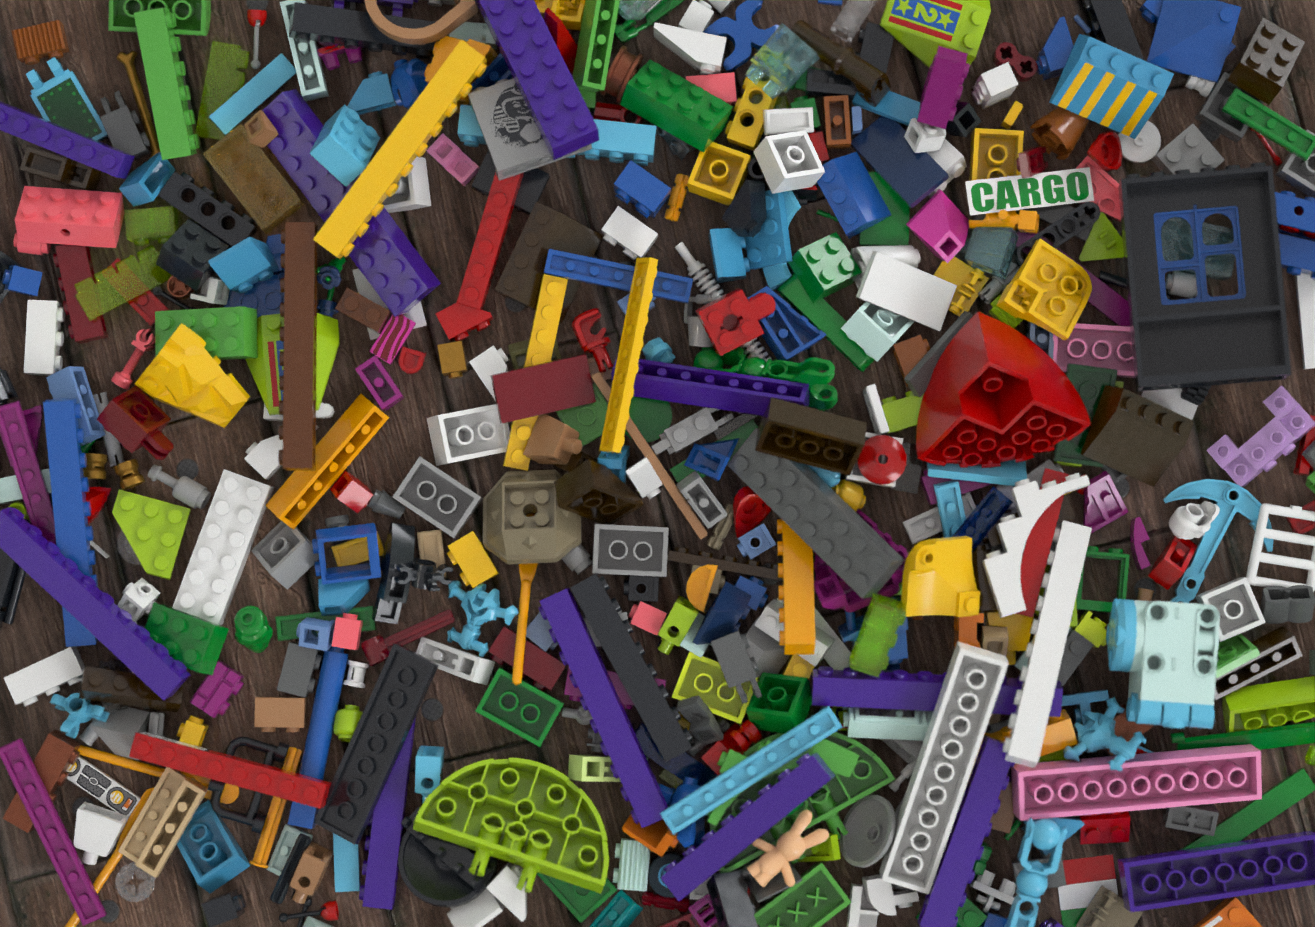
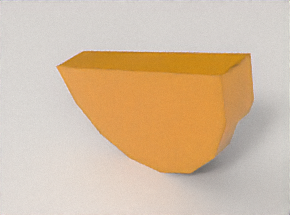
M708 564L697 568L691 573L687 581L686 593L688 600L694 608L703 613L718 565Z

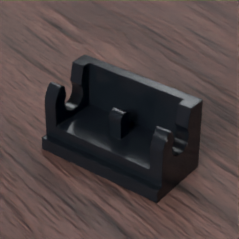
M807 68L804 95L817 97L848 95V99L853 100L855 85L842 74H834V71Z

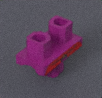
M334 44L333 46L317 49L320 59L323 60L329 71L341 67L337 55L343 53L347 54L350 64L362 61L360 49L362 47L347 49L342 44Z

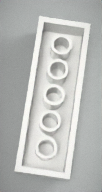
M223 470L174 601L173 609L217 625H223L265 513V505L269 501L274 487L234 472Z

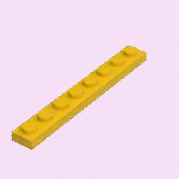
M651 257L636 259L599 451L621 453V448L624 445V433L626 423L629 420L630 402L634 395V381L639 369L638 361L643 347L645 326L648 322L649 304L653 297L652 289L657 275L658 259Z
M543 274L524 367L551 361L568 279ZM538 416L512 421L503 466L528 471L530 458L524 456L523 453Z

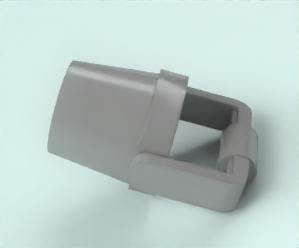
M697 294L696 297H689L688 304L685 303L684 323L688 324L690 346L713 347L698 316H692L693 302L707 305L717 299L712 298L711 295Z

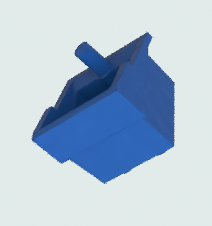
M893 596L872 606V611L857 618L855 611H845L846 623L838 626V632L843 642L852 641L854 656L859 665L869 668L877 666L878 662L888 661V664L901 663L902 659L908 658L906 639L908 622L907 617L900 614L901 599L899 596Z

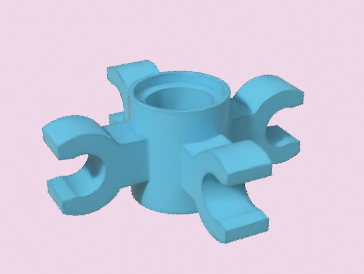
M73 693L67 698L53 694L50 700L51 704L56 705V709L69 713L60 731L65 732L67 737L74 739L78 735L80 723H86L92 718L106 722L110 713L104 711L105 708L102 706L92 705L90 703L91 700L80 699L79 693Z

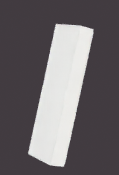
M970 492L961 495L966 520L979 515ZM938 507L902 522L912 545L942 531Z

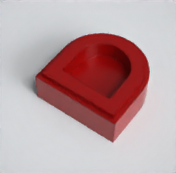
M402 346L398 359L401 370L407 374L419 372L423 367L426 353Z

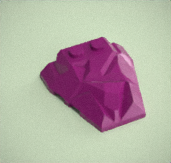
M859 509L856 513L904 559V562L875 597L861 598L814 551V589L824 608L835 610L841 607L846 612H854L893 596L900 590L898 583L903 581V570L908 556L907 550L902 545L898 546L895 544L888 533H882L878 529L877 524Z

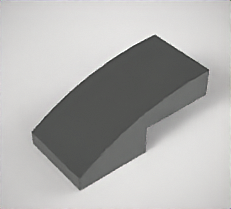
M699 695L678 701L677 710L690 722L689 732L702 745L723 740V733L717 720Z

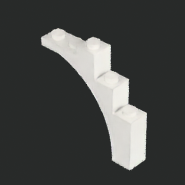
M1079 473L1065 477L1066 482L1057 484L1056 480L1042 484L1041 490H1039L1037 481L1030 482L1029 478L1015 482L1016 487L1010 490L1019 517L1016 518L1015 514L1000 519L1001 523L996 525L1005 553L1001 554L1000 550L986 554L987 559L982 561L1000 618L1026 610L1021 591L1020 566L1026 540L1037 519L1051 503L1063 494L1089 486L1090 482L1087 475L1080 477Z

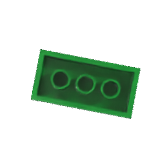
M649 60L627 83L620 103L621 106L701 152H704L725 129L733 106L722 99L708 93L701 87L694 85L652 60Z

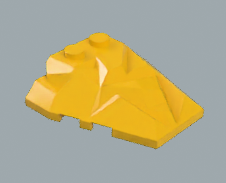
M181 323L134 385L155 400L225 428L248 401L250 396L231 373L226 374L219 366L221 363L220 359L217 356L212 358L204 348L206 342Z

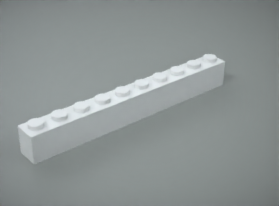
M1063 520L1060 527L1055 529L1052 540L1056 542L1054 551L1050 550L1047 564L1050 565L1049 573H1044L1041 587L1045 588L1043 597H1038L1035 609L1039 611L1038 620H1033L1030 634H1034L1032 643L1028 642L1025 651L1028 663L1027 667L1022 666L1019 677L1023 684L1021 690L1017 689L1014 698V704L1018 706L1016 714H1011L1008 728H1011L1012 731L1010 738L1006 737L1002 752H1006V761L1035 768L1038 763L1092 530L1091 527Z

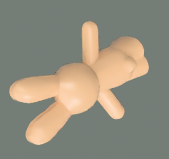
M804 810L798 815L790 831L779 837L776 846L761 838L752 843L754 847L766 852L747 867L750 874L763 888L780 871L788 887L794 886L795 879L789 862L799 859L806 849L828 839L829 832L826 829H818L804 838L800 836L812 820L813 814L810 810Z

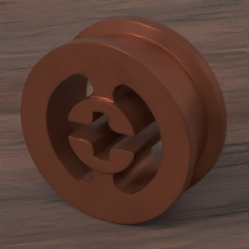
M623 45L607 73L605 91H600V94L604 96L607 93L616 97V102L620 104L627 83L640 68L643 55L639 54L636 56L628 52L627 47Z

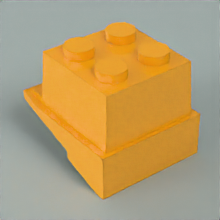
M445 36L440 41H436L433 48L434 57L431 64L427 65L424 73L427 83L431 81L460 42V39ZM472 39L464 41L487 59V67L498 56L490 45ZM468 95L465 98L461 96L456 103L458 107L455 112L460 113L461 104H469Z

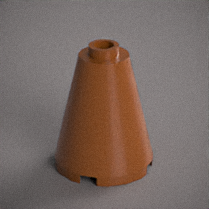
M1058 106L1036 120L1030 126V129H1034L1032 137L1039 146H1046V153L1054 152L1058 154L1057 159L1065 160L1071 155L1090 120Z

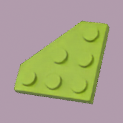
M119 489L112 511L115 520L146 574L170 580L191 509Z

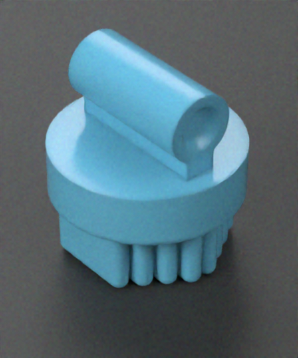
M660 337L649 341L642 349L646 360L671 363L675 359L672 348L663 342Z

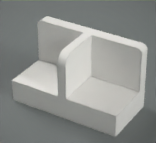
M851 883L849 899L852 903L848 907L846 927H877L879 911L867 901L863 885Z

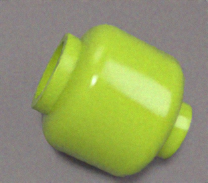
M345 705V709H340L336 712L333 732L338 736V740L350 742L363 714L362 711H359L360 707Z

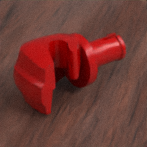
M593 308L576 316L572 322V328L584 353L593 354L599 372L602 373L606 371L603 361H605L608 370L614 367L606 350L607 345L611 341L609 337H604L606 328H602L596 335L591 334L593 326L601 319L599 308Z

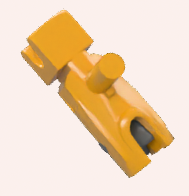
M1001 210L996 213L974 215L973 220H969V228L1012 232L1018 228L1021 233L1037 234L1040 215L1037 214V211L1020 210L1019 215L1015 210Z

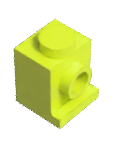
M1084 611L1078 620V626L1072 628V630H1075L1091 642L1094 648H1099L1100 645L1104 647L1106 645L1105 627L1107 624L1097 617L1091 619L1090 617L1093 613Z

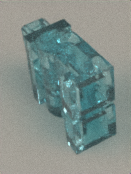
M781 23L758 53L750 60L752 65L745 75L754 84H757L764 75L769 78L770 81L762 90L773 100L782 91L787 93L800 76L811 65H814L820 57L787 26Z

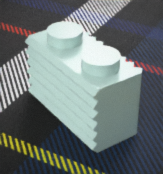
M621 838V844L616 843L615 858H620L619 868H614L613 883H618L617 889L647 891L650 850L635 839Z

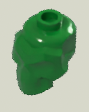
M245 606L236 613V641L255 653L263 652L269 645L273 634V629L269 626L266 615L260 608L255 606Z

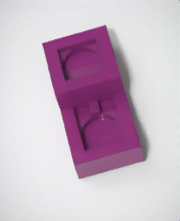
M1140 517L1131 519L1130 545L1137 570L1151 566L1141 545L1142 542L1149 540V536Z

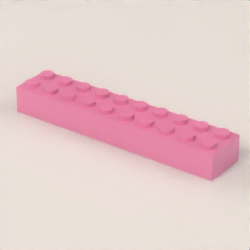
M1252 744L1135 754L1134 758L1122 764V771L1110 769L1108 762L1116 756L1080 759L1081 762L1075 760L1038 762L1035 768L1021 764H1015L1014 767H1011L1013 813L1020 821L1028 820L1030 817L1034 820L1262 799L1261 751Z

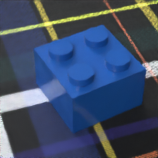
M632 160L629 161L614 182L616 197L625 204L631 202L636 207L635 211L645 218L651 216L654 219L671 195V188Z

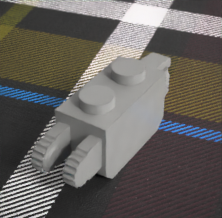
M706 407L664 430V433L659 435L661 441L651 446L655 455L665 450L668 451L669 455L674 452L677 453L719 429L718 427L734 419L732 413L727 414L715 422L711 414L721 409Z

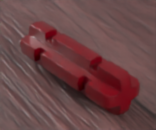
M643 891L641 904L651 906L653 904L655 907L674 910L675 908L680 912H687L690 903L688 898L678 901L676 897H663L659 894L655 895L650 891Z

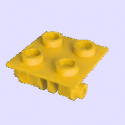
M955 256L949 263L942 261L934 276L957 285L948 310L960 317L964 311H969L978 297V292L983 289L989 278L983 275L984 272L980 269L972 268Z

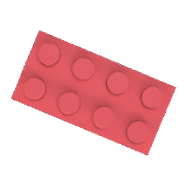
M24 186L15 217L18 241L116 248L125 215L122 193Z

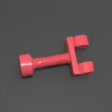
M152 328L142 329L137 332L136 340H133L131 343L137 348L125 365V369L121 372L116 371L111 379L117 386L128 390L133 382L130 378L131 372L137 366L144 352L153 351L155 348L153 346L155 344L154 334H150L148 338Z

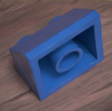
M1065 17L1059 18L1037 56L1038 75L1042 74L1044 80L1061 76L1074 47Z

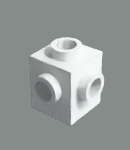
M141 578L135 584L130 582L122 592L124 595L117 606L130 613L132 620L136 622L145 613L147 615L150 614L153 603H156L160 592Z

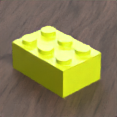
M689 651L671 697L683 700L699 695L713 714L741 724L753 690L750 680L741 683L748 701L742 704L736 686L728 688L719 662L704 656L699 657Z

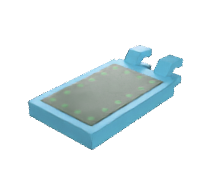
M56 57L47 61L55 77L43 83L38 72L34 69L26 73L28 80L34 88L31 90L32 94L30 96L45 120L97 141L108 137L99 114L73 71L70 72L69 69L65 71Z

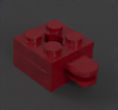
M137 386L113 398L97 418L103 425V428L110 432L131 453L144 447L155 459L164 460L173 449V443L161 433L171 418Z

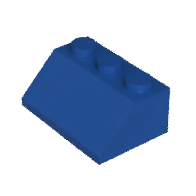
M857 152L832 159L822 165L825 173L819 178L817 183L849 239L891 216L888 207Z

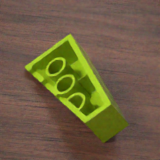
M1315 676L1244 686L1222 697V711L1226 733L1278 727L1291 720L1298 723L1314 718Z

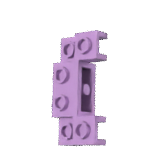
M1280 386L1263 401L1275 418L1240 448L1236 446L1228 435H1224L1206 450L1235 483L1241 487H1245L1263 470L1265 472L1270 471L1277 464V458L1282 454L1284 456L1290 454L1296 448L1295 443L1315 427L1313 418L1283 386Z

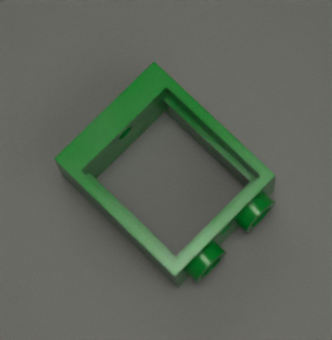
M1088 546L1086 558L1119 560L1116 599H1126L1130 555L1123 554V549L1108 548V552H1098L1099 547ZM1083 565L1076 595L1077 609L1111 612L1113 602L1081 600Z

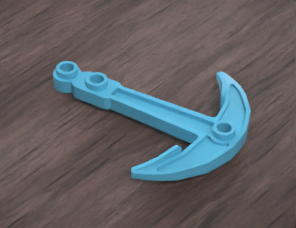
M1202 479L1177 487L1163 499L1165 503L1175 500L1200 499V497L1215 501L1216 505L1220 508L1218 516L1211 522V528L1201 537L1190 565L1181 576L1175 589L1176 596L1171 598L1169 602L1182 601L1183 603H1189V601L1195 598L1205 577L1204 572L1236 512L1250 520L1249 525L1254 531L1256 530L1259 510L1262 504L1248 490L1229 481ZM1231 491H1235L1237 493V498L1235 500H1231L1229 498V493ZM1268 518L1266 528L1272 529L1271 522ZM1264 538L1263 544L1267 552H1272L1273 539ZM1189 579L1195 582L1194 587L1191 589L1186 585Z

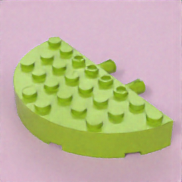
M493 758L465 766L444 779L429 794L414 820L413 830L476 851L471 867L468 870L474 875L479 865L477 876H484L489 857H495L523 867L518 884L516 885V888L522 891L524 883L527 882L524 892L531 893L537 873H542L600 894L605 885L609 864L607 835L596 807L586 793L569 780L570 778L540 762L522 758L497 760Z

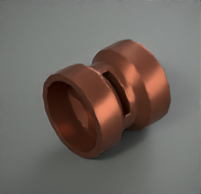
M173 275L168 279L167 289L177 299L186 300L190 298L191 293L194 294V289L188 285L185 286V283Z

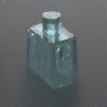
M975 227L971 239L966 238L965 245L959 252L966 253L965 260L971 267L978 268L1001 279H1006L1019 236L1010 227Z

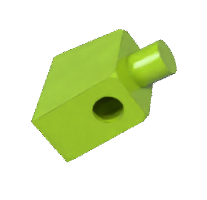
M679 595L658 633L662 638L656 648L664 654L669 655L674 645L680 646L699 612L686 598ZM671 626L677 627L679 631H672Z

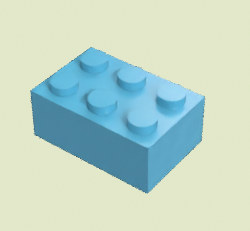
M344 104L325 122L310 154L346 187L365 170L380 137L373 127L367 126L360 119L356 111L349 109Z

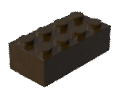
M771 397L758 427L755 451L850 476L865 444L867 423Z

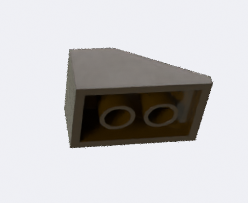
M591 460L583 462L574 470L565 473L561 478L554 481L559 508L601 524L611 525L644 505L643 500L611 470Z

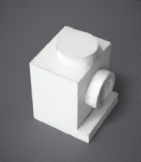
M912 118L904 137L914 153L940 150L946 137V129L917 122L916 118Z

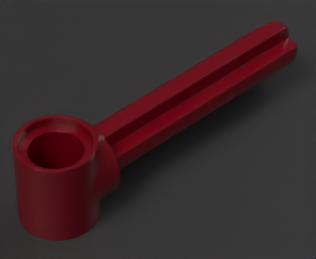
M447 609L387 638L378 635L364 641L360 645L371 667L387 660L394 643L402 646L454 623L455 618L452 611Z

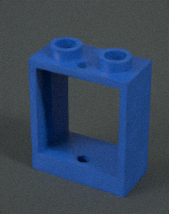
M375 523L316 530L317 539H312L313 554H318L319 561L314 562L316 576H321L322 585L381 577ZM366 537L369 563L326 568L324 542Z

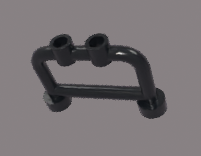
M241 736L229 742L224 754L234 756L236 749L244 746L266 753L263 764L272 766L274 761L284 763L289 744L280 742L278 746ZM211 779L208 790L212 791L210 800L212 810L223 818L252 826L251 832L261 834L267 815L257 812L264 793L254 791L247 814L224 808L221 805L220 798L226 783Z

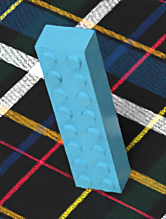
M461 104L457 132L461 142H464L465 146L479 147V144H486L472 105ZM594 119L598 127L599 141L592 143V149L578 154L585 155V159L599 160L600 157H605L614 163H624V160H632L637 165L647 166L648 162L653 163L656 126Z

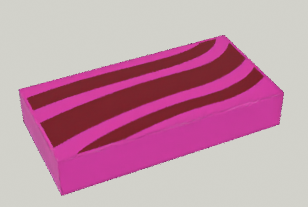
M392 314L369 352L391 365L416 323L402 314L396 317Z

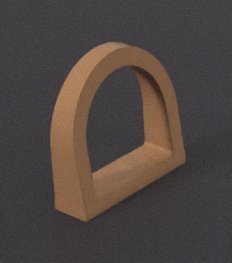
M365 0L366 9L373 24L389 38L406 44H427L438 41L478 12L474 0H453L457 5L437 22L427 27L410 29L397 26L388 21L380 12L377 0Z

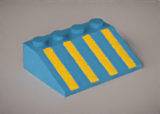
M1079 34L1050 99V103L1135 139L1163 99L1174 73L1090 36Z

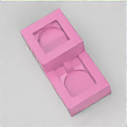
M443 133L426 150L464 187L480 169L474 161Z

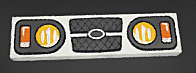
M80 755L75 764H70L66 770L69 774L68 780L115 812L130 817L140 801V796Z

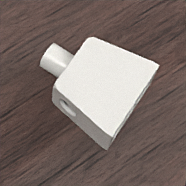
M84 802L77 810L74 846L84 850L82 861L89 865H95L98 856L107 857L113 850L129 816Z

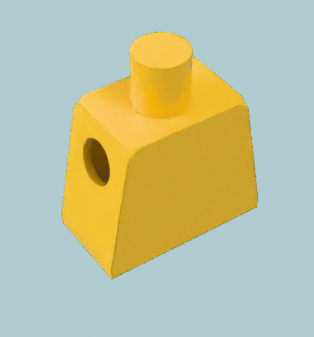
M997 609L984 611L986 626L1007 627L1009 638L1006 659L1009 663L1008 665H1015L1016 651H1026L1030 640L1033 618L1019 614L1000 618Z

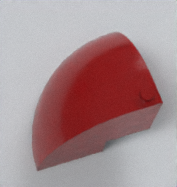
M977 312L954 336L934 368L923 395L918 415L916 431L917 458L941 466H945L946 463L959 464L960 468H967L977 464H981L982 468L1001 466V462L1014 459L1018 463L1034 458V453L1054 450V445L1064 439L1070 441L1091 425V421L1077 390L1048 354L1016 329Z

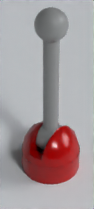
M247 10L248 23L254 27V51L251 67L258 69L260 67L258 60L259 27L266 23L267 11Z

